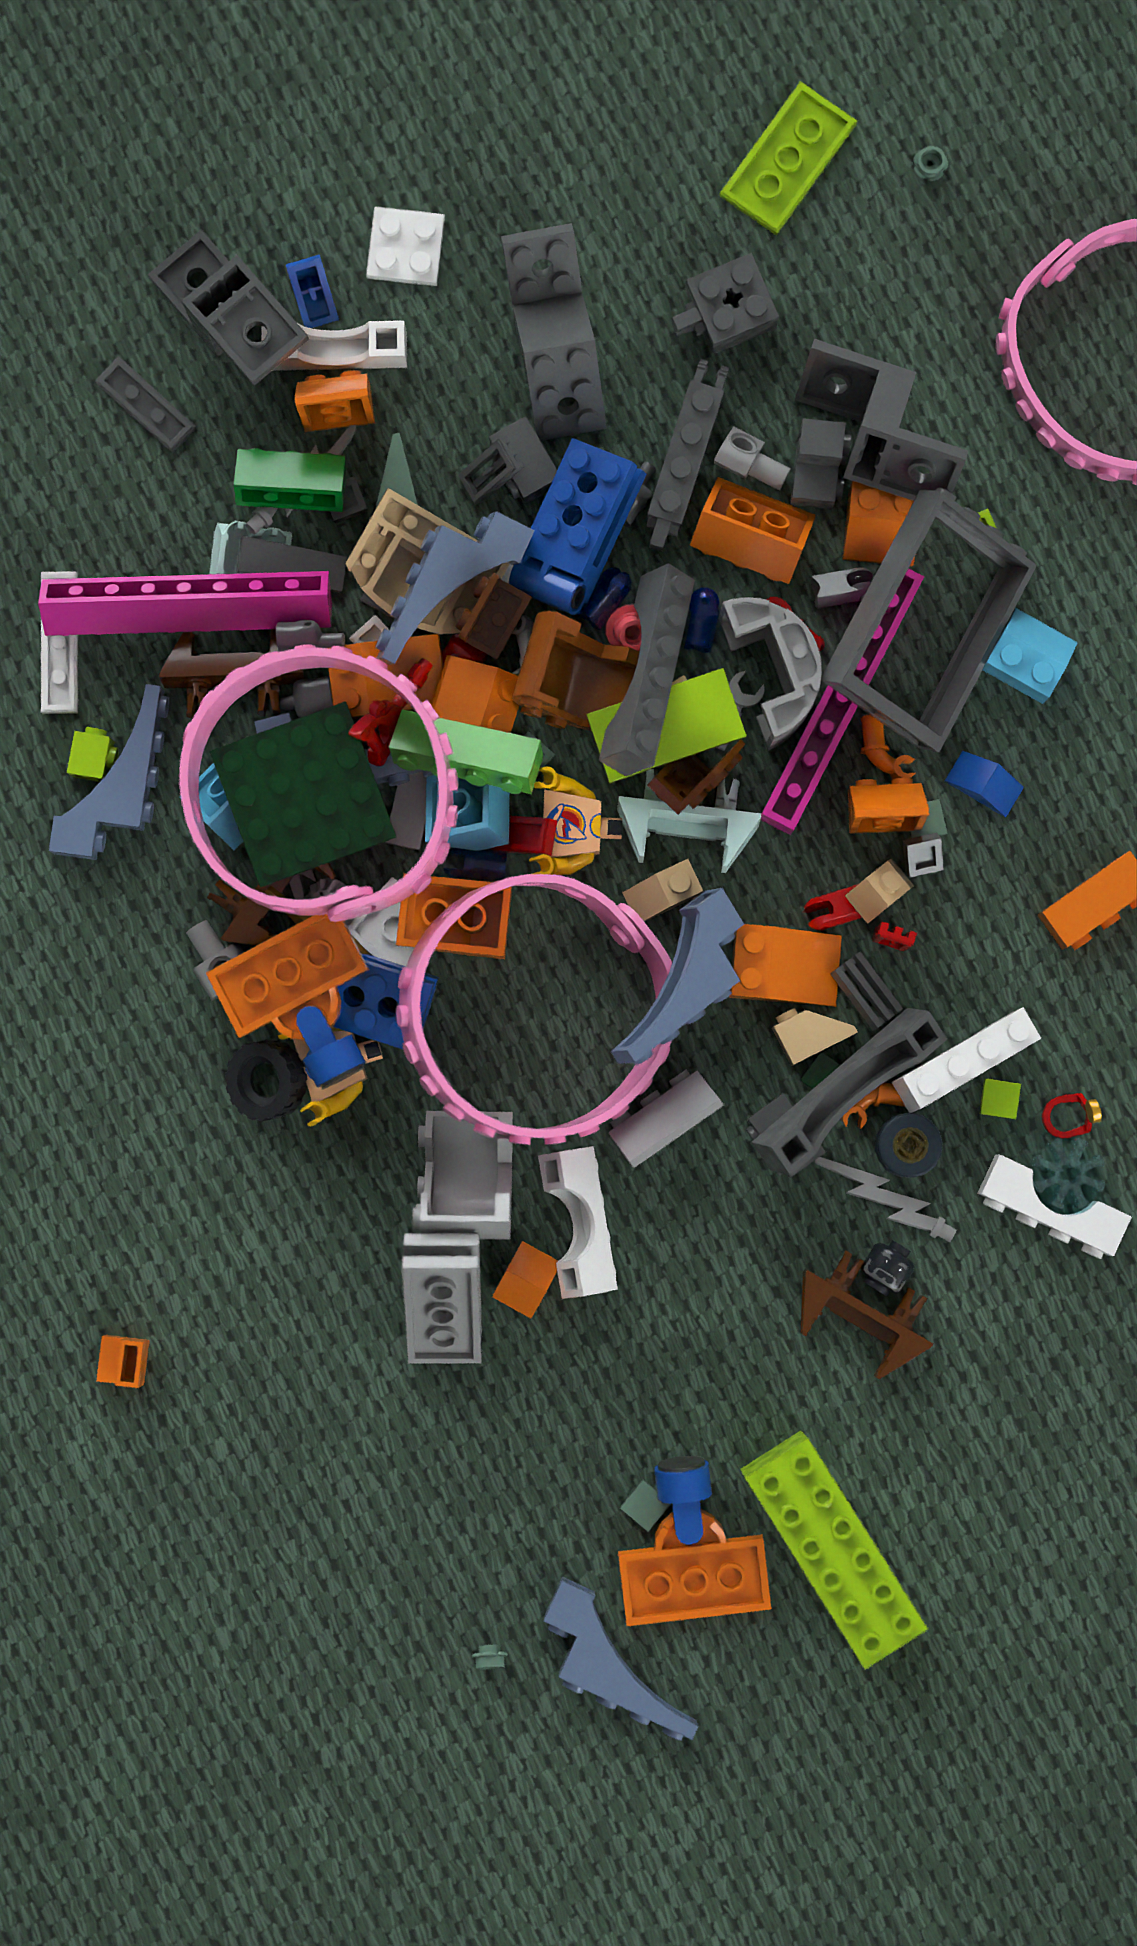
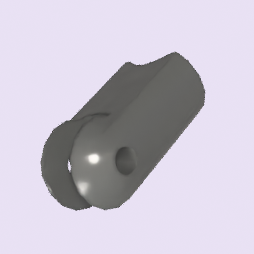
M860 567L811 576V587L815 593L816 608L820 609L862 601L871 584L868 581L873 577L872 572Z

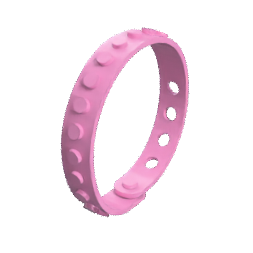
M1130 219L1102 227L1087 235L1076 245L1068 238L1037 264L1022 281L1013 299L1005 298L999 319L1004 320L1002 333H997L996 351L997 355H1002L1004 369L1001 371L1002 379L1006 389L1012 391L1017 402L1015 406L1019 415L1024 421H1029L1037 432V438L1045 447L1054 449L1073 468L1080 470L1083 468L1093 472L1102 480L1117 481V479L1132 481L1133 484L1137 485V461L1109 456L1088 447L1067 433L1051 417L1026 377L1018 352L1016 336L1017 314L1025 295L1039 281L1046 288L1056 280L1059 282L1063 281L1075 269L1077 261L1097 249L1122 242L1137 241V219Z
M299 645L291 650L264 654L258 660L245 667L233 670L222 683L205 695L192 722L187 725L184 731V744L180 761V794L186 823L196 846L209 866L225 882L255 903L274 911L301 916L328 914L330 921H343L395 905L414 893L419 894L429 885L432 880L430 876L439 863L443 864L448 855L450 844L447 842L451 827H456L458 806L453 805V791L458 790V777L456 768L450 769L447 755L453 754L448 735L447 733L440 734L434 724V721L439 719V716L428 700L423 703L419 701L414 694L417 687L402 674L397 678L386 670L388 665L372 656H368L365 659L352 654L353 651L345 647L332 646L331 649L316 648L314 645ZM309 668H336L352 671L382 683L396 692L418 713L429 733L437 764L439 798L433 833L425 852L418 863L403 879L376 893L369 886L358 887L357 885H351L337 890L336 894L316 899L291 900L265 895L253 890L236 879L226 869L212 847L205 830L199 802V772L203 751L210 733L221 716L239 697L269 679L288 672Z
M526 874L495 881L467 893L452 903L432 922L416 944L406 967H403L398 981L400 997L399 1005L396 1008V1019L398 1026L401 1027L405 1042L403 1043L404 1053L408 1061L414 1064L421 1076L419 1079L421 1085L429 1095H435L445 1105L443 1110L449 1116L459 1122L464 1119L475 1125L473 1131L490 1138H494L495 1133L509 1135V1143L530 1145L531 1138H544V1144L548 1145L566 1142V1135L576 1133L580 1137L590 1135L600 1130L599 1124L604 1123L610 1118L615 1120L629 1109L628 1104L637 1095L644 1093L651 1085L652 1077L669 1055V1046L672 1041L666 1044H658L652 1049L653 1055L645 1062L635 1065L621 1085L606 1100L589 1113L568 1123L553 1127L530 1129L505 1124L486 1116L461 1098L450 1086L433 1060L424 1038L420 1014L421 987L429 959L443 935L462 914L484 897L512 886H540L557 890L580 901L600 918L619 945L624 946L633 953L639 952L651 973L656 999L669 974L672 961L643 919L624 903L616 905L599 890L573 878L555 874Z

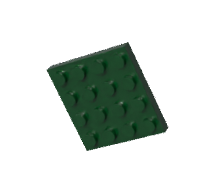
M346 701L209 751L260 888L396 838L361 740L348 734L354 725V721Z

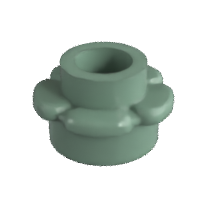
M928 146L919 150L913 160L916 165L914 167L916 175L921 179L928 178L930 181L940 179L943 176V171L948 167V160L944 152L935 146ZM931 161L934 165L929 167L927 162Z
M500 1645L478 1646L479 1653L472 1655V1658H475L477 1670L505 1668L504 1657L508 1656V1653L501 1652Z

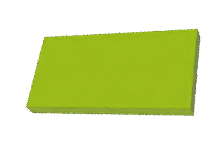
M800 81L721 190L719 196L777 235L857 125L858 121Z
M721 668L672 685L654 766L629 776H624L603 764L609 784L746 738V733L724 669ZM621 703L586 714L599 754L605 730L617 713Z

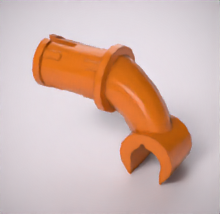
M871 715L862 716L864 747L861 748V754L866 755L878 769L890 774L892 779L913 777L916 773H904L899 765L911 764L915 759L909 755H901L897 759L887 753L889 746L885 745L884 724Z
M884 1082L857 1102L841 1117V1121L847 1127L849 1115L857 1112L859 1115L858 1127L861 1129L866 1124L867 1114L865 1111L870 1105L873 1104L876 1107L879 1104L906 1106L893 1084Z

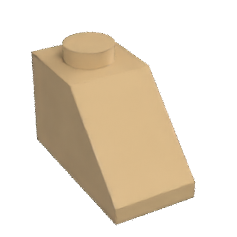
M891 858L860 882L845 897L868 924L914 887V885Z
M686 859L652 875L622 892L628 906L645 922L696 898L703 892V889L689 859Z
M795 1008L776 1017L779 1024L772 1027L791 1066L858 1033L853 1025L808 1010L798 1014Z

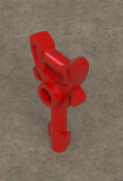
M421 658L418 664L414 663L407 673V679L417 689H421L428 679L427 674L433 665L428 660ZM398 694L391 701L386 699L382 701L374 700L369 706V713L361 717L348 732L350 736L365 741L370 747L368 750V761L374 766H383L390 754L389 745L401 710L407 704ZM377 726H379L380 736L375 731Z

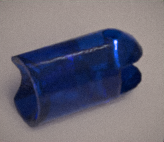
M617 567L605 570L599 577L588 603H584L577 615L588 620L596 630H601L610 615L630 593L632 581L629 574L621 572Z
M699 588L691 595L689 604L691 616L684 649H696L702 653H710L712 651L720 613V599L717 593L710 588Z
M451 848L449 849L448 856L465 858L463 869L443 868L445 874L450 878L495 882L505 877L507 852Z

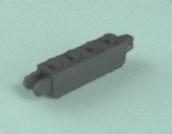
M703 359L699 361L694 380L689 382L647 514L646 527L654 530L649 548L659 552H663L668 534L677 537L678 532H681L723 400V387L729 368L721 366L718 370L715 387L703 384V378L708 370V361Z

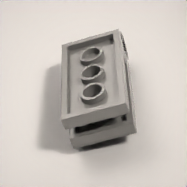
M404 1234L402 1270L408 1363H481L482 1311L479 1234Z

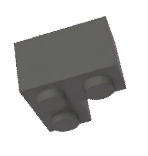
M802 419L797 436L790 505L833 509L835 500L842 499L844 479L838 478L839 465H845L846 456H849L851 435L845 434L846 423Z

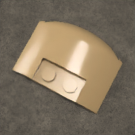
M387 488L345 565L349 572L352 571L364 593L379 607L391 614L399 596L405 597L410 584L405 583V580L414 563L419 565L425 552L420 550V547L429 530L434 532L436 527L443 525L475 542L477 540ZM506 562L491 568L457 587L431 610L417 628L441 635L460 633L461 631L457 629L456 625L464 610L467 608L472 611L478 599L473 594L483 576L490 579L494 572L502 579L510 564Z

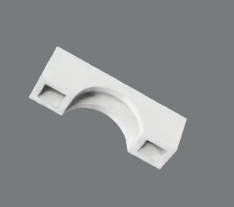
M368 321L365 325L354 329L336 331L317 330L298 324L308 335L309 340L272 371L407 368V333L404 321ZM261 326L263 341L267 336V329Z
M1022 1007L992 1023L946 1052L892 1081V1084L908 1112L912 1113L1035 1043L1041 1037Z
M594 1146L539 1155L538 1159L544 1191L557 1196L566 1205L573 1222L571 1246L564 1257L556 1262L562 1299L618 1290Z
M1002 1155L994 1156L977 1193L985 1197L984 1205L1002 1213L1005 1207L1018 1213L1016 1220L1033 1228H1036L1037 1223L1051 1228L1048 1235L1067 1244L1071 1238L1083 1243L1081 1250L1099 1259L1102 1258L1103 1254L1108 1256L1115 1255L1132 1218L1100 1201H1092L1086 1208L1074 1214L1061 1215L1045 1207L1037 1197L1033 1186V1170Z

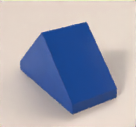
M320 254L286 264L304 327L314 328L339 320Z
M965 751L961 752L945 779L946 783L1005 818L1024 788L1000 764Z

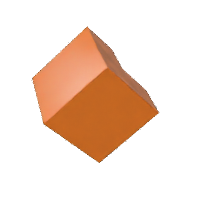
M522 1241L492 1298L532 1319L557 1273L556 1262L558 1260Z
M103 1335L96 1381L115 1383V1386L133 1388L143 1386L149 1340Z

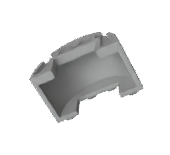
M748 597L724 601L718 619L730 651L764 640L785 693L781 697L762 703L763 714L756 716L767 748L771 750L788 740L800 728L816 699L822 674L819 649L808 627L789 609H784L769 602L770 600Z
M426 1111V1123L418 1127V1147H425L426 1163L425 1177L418 1176L417 1195L418 1198H421V1202L416 1204V1207H413V1230H420V1233L479 1234V1239H510L513 1143H509V1135L495 1133L494 1138H490L473 1131L475 1125L464 1119L459 1122L445 1111ZM481 1112L500 1122L513 1125V1112Z

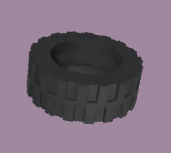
M275 1039L255 1041L242 1045L241 1049L236 1050L232 1054L233 1057L229 1060L227 1064L228 1070L225 1073V1080L227 1081V1086L225 1087L230 1095L232 1105L237 1107V1111L240 1114H245L251 1120L259 1119V1121H266L285 1117L287 1114L293 1113L295 1108L302 1103V1097L306 1094L307 1090L305 1065L303 1060L301 1061L298 1057L297 1051L290 1048V1045L286 1042L281 1043ZM262 1062L272 1064L279 1076V1090L270 1098L259 1095L253 1082L254 1069Z

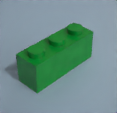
M258 448L250 450L238 449L234 477L236 505L343 512L346 484L345 456L332 453L311 454L299 453L297 451H264Z

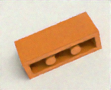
M1131 851L1126 852L1038 914V917L1062 950L1071 945L1075 951L1092 939L1089 932L1100 925L1105 930L1121 918L1118 912L1128 904L1132 910L1137 907V859Z

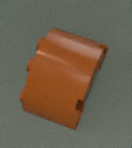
M539 612L535 618L512 699L515 703L522 706L520 711L522 714L534 718L546 717L545 724L565 729L567 724L591 731L586 714L621 703L624 700L633 679L640 652L631 647L605 645L579 632L581 623L559 612Z

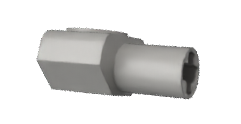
M734 426L714 459V464L744 479L750 475L779 491L791 468L760 453L765 442Z
M204 920L189 929L186 934L204 961L196 966L193 972L211 1001H213L218 996L206 972L244 953L239 943H233L225 948L209 922Z

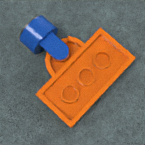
M328 914L313 915L206 972L239 1038L272 1022L280 1033L290 1039L306 1041L312 1054L304 1058L303 1061L317 1088L325 1089L364 1068L366 1061L353 1036L349 1035L337 1040L332 1031L341 1009V997L338 986L369 970L344 920L333 922L329 920Z
M678 1456L660 1461L654 1468L657 1497L662 1503L672 1504L673 1512L661 1521L655 1533L654 1547L618 1551L626 1625L634 1626L770 1610L771 1601L763 1535L726 1539L723 1527L712 1514L701 1509L700 1501L712 1495L709 1462L699 1456Z

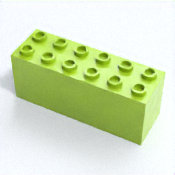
M802 1431L794 1434L740 1469L865 1669L928 1630L813 1445Z

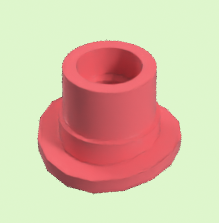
M634 604L621 606L613 611L606 621L605 635L611 645L631 647L640 652L641 624L639 615Z

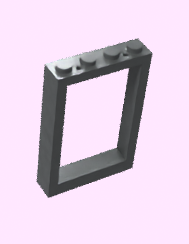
M937 488L936 491H919L821 677V681L914 746L938 753L1037 566L1026 557L1027 552L1023 548L1003 539L1004 534L1000 530L983 524L979 521L980 515L967 507H961L955 502L956 496L942 488ZM936 519L994 563L999 569L918 721L854 676L853 673L931 524Z

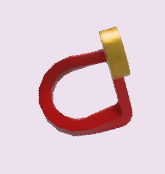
M1082 1093L1055 1097L1045 1105L1042 1112V1123L1045 1129L1052 1136L1060 1139L1089 1133L1092 1124L1100 1122L1102 1118L1098 1101L1096 1099L1087 1100ZM1079 1102L1086 1111L1084 1125L1066 1132L1057 1130L1050 1121L1052 1108L1059 1103Z

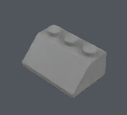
M686 1069L669 1081L673 1088L663 1095H660L658 1090L654 1091L640 1101L643 1107L640 1111L631 1116L627 1110L623 1115L610 1122L614 1129L609 1131L608 1134L632 1168H635L724 1106L698 1071L690 1075Z

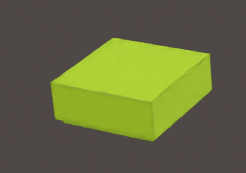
M985 1078L979 1114L1016 1119L1021 1084Z

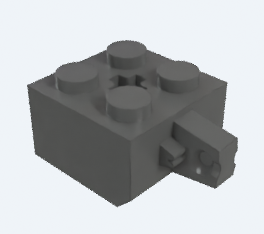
M749 253L686 279L685 292L690 303L685 305L686 311L672 317L671 322L677 336L695 330L697 335L704 334L713 354L776 329L779 315L752 253ZM726 300H731L732 303L738 302L737 308H733L731 304H726Z

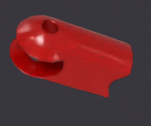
M858 884L810 899L804 906V913H811L828 907L830 914L819 916L811 920L807 925L815 930H825L863 918L845 897Z

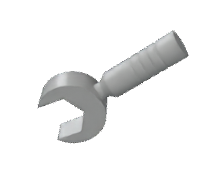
M746 671L737 673L729 684L740 717L742 715V707L749 708L755 706L760 702L764 694V684L755 695L742 694L738 682ZM727 744L716 748H719L724 751Z

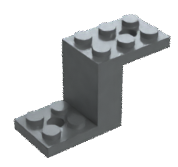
M572 223L501 236L514 322L527 375L535 432L540 441L607 429L595 338L582 294ZM540 259L551 261L550 266L544 270L533 268L534 263ZM565 397L576 399L571 406L562 407L558 405L559 401Z
M202 230L148 274L149 279L215 355L219 357L225 352L253 386L309 340L304 330L241 258L236 255L228 261ZM202 272L208 276V279L198 288H193L189 285V278L194 273ZM256 325L267 329V336L261 342H252L247 338L248 331Z
M814 339L794 400L861 422L843 478L913 501L920 490L936 491L937 488H942L953 494L965 464L968 450L899 428L916 372ZM830 378H842L846 382V384H835L830 380ZM923 466L931 472L927 474L920 473L914 467Z

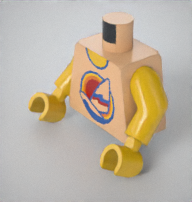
M540 767L539 771L543 773L544 781L543 783L535 782L534 788L550 789L544 790L543 818H551L558 822L552 856L542 854L530 858L529 862L536 861L541 867L540 872L532 874L572 875L591 864L594 856L600 854V839H622V818L601 817V801L596 800L593 791L575 779L557 774L551 767Z
M335 1027L332 1028L337 1040L352 1035L356 1042L354 1033ZM283 1034L278 1035L282 1040L289 1038ZM293 1039L301 1061L312 1054L305 1040ZM368 1040L357 1044L366 1061L365 1064L383 1059L378 1041ZM305 1065L304 1070L305 1074H307L306 1084L312 1102L301 1108V1112L309 1109L315 1114V1119L307 1123V1125L310 1127L314 1126L325 1117L347 1109L363 1090V1081L367 1080L365 1069L363 1068L352 1076L322 1089L321 1087L317 1088Z

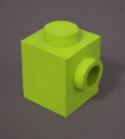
M86 727L85 732L74 731L67 773L71 777L100 782L107 775L119 757V748L114 747L115 741L111 737L106 736L107 731L93 727Z

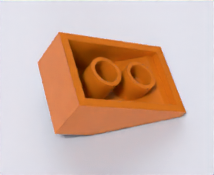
M351 370L342 372L340 377L326 379L324 375H312L306 377L303 382H297L295 405L305 432L375 423L368 373L361 374L360 371Z
M431 634L410 637L396 663L387 664L386 670L397 678L400 674L408 678L407 673L414 663L418 664L421 658L428 660L433 667L427 674L428 679L421 689L418 688L414 694L421 703L428 700L432 706L444 667L440 635ZM377 641L344 646L353 651L352 654L365 659L368 656L377 658L380 650L375 648ZM328 668L333 705L346 701L352 719H360L368 714L369 706L374 700L382 701L386 699L391 701L397 694L384 684L365 675L347 670ZM407 703L402 710L413 711L414 709Z
M912 778L892 779L891 784L877 785V780L863 779L855 781L856 786H849V833L910 832L922 830L929 816V807L922 783L913 784Z
M430 876L432 880L419 894L414 893L400 903L396 946L415 948L427 928L452 903L467 893L492 882ZM507 887L490 894L472 905L450 926L434 951L505 959L512 887Z
M744 924L735 931L732 967L741 981L730 988L732 993L729 998L836 1007L838 984L830 973L840 965L842 936Z

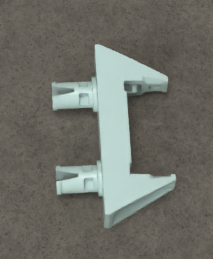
M654 769L646 771L644 799L619 796L617 811L620 818H622L623 827L639 863H643L646 837H650L649 832H656L655 834L709 841L723 840L721 842V845L724 847L721 873H726L759 827L761 813L736 810L740 782L734 778L728 795L725 791V778L717 786L714 808L697 806L695 809H692L688 805L679 815L665 802L660 800L655 792L647 786L654 778Z

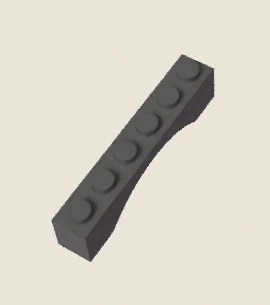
M669 563L640 577L634 604L641 624L639 659L626 696L605 730L599 756L600 762L624 776H629L654 766L695 582L694 579Z
M906 1008L754 1139L752 1144L771 1171L791 1176L818 1152L830 1130L857 1102L890 1078L922 1062L947 1040L946 1036L929 1011Z

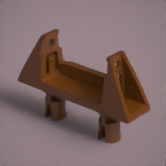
M271 629L269 653L278 652L276 629ZM195 631L183 632L160 671L159 678L164 688H187L186 717L193 719L197 703L199 702L200 705L202 699L208 693V688L217 687L230 672L237 668L245 667L267 653H219L196 656ZM303 670L288 672L257 685V714L266 717L268 700H270L274 716L280 715L279 686L282 684H294L297 680L305 679Z
M330 863L315 868L331 880L337 877ZM293 876L261 888L258 884L255 890L267 895L265 893L266 889L269 886H273L281 894ZM221 879L215 884L227 896V899L213 892H210L207 898L233 915L232 923L221 937L223 941L259 945L276 936L269 930L270 927H264L259 923L268 914L269 908L255 903L248 897L245 898Z
M844 1251V1255L830 1279L826 1277L824 1280L804 1269L801 1305V1334L807 1336L818 1316L822 1315L821 1311L824 1306L830 1308L831 1312L879 1340H885L891 1344L888 1350L884 1351L885 1355L873 1375L878 1379L883 1378L933 1346L932 1342L914 1333V1328L911 1327L924 1303L928 1300L925 1296L920 1295L910 1307L915 1291L907 1287L906 1293L894 1314H889L887 1317L850 1295L851 1291L849 1288L865 1263L858 1258L851 1268L846 1271L852 1257L851 1253Z

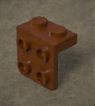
M493 572L490 579L483 576L473 594L478 599L472 611L467 608L464 610L456 627L461 631L458 636L460 640L498 660L532 596L501 580L500 576Z
M740 739L711 769L695 755L666 764L647 786L678 815L688 805L695 809L743 758L739 751L746 743Z

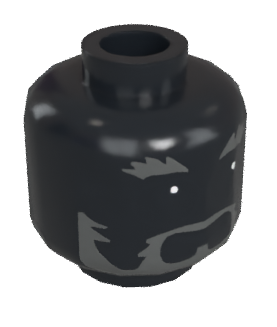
M893 1240L889 1246L884 1243H876L861 1267V1272L865 1276L863 1282L885 1296H888L890 1292L900 1293L915 1269L913 1262L907 1258L911 1251Z

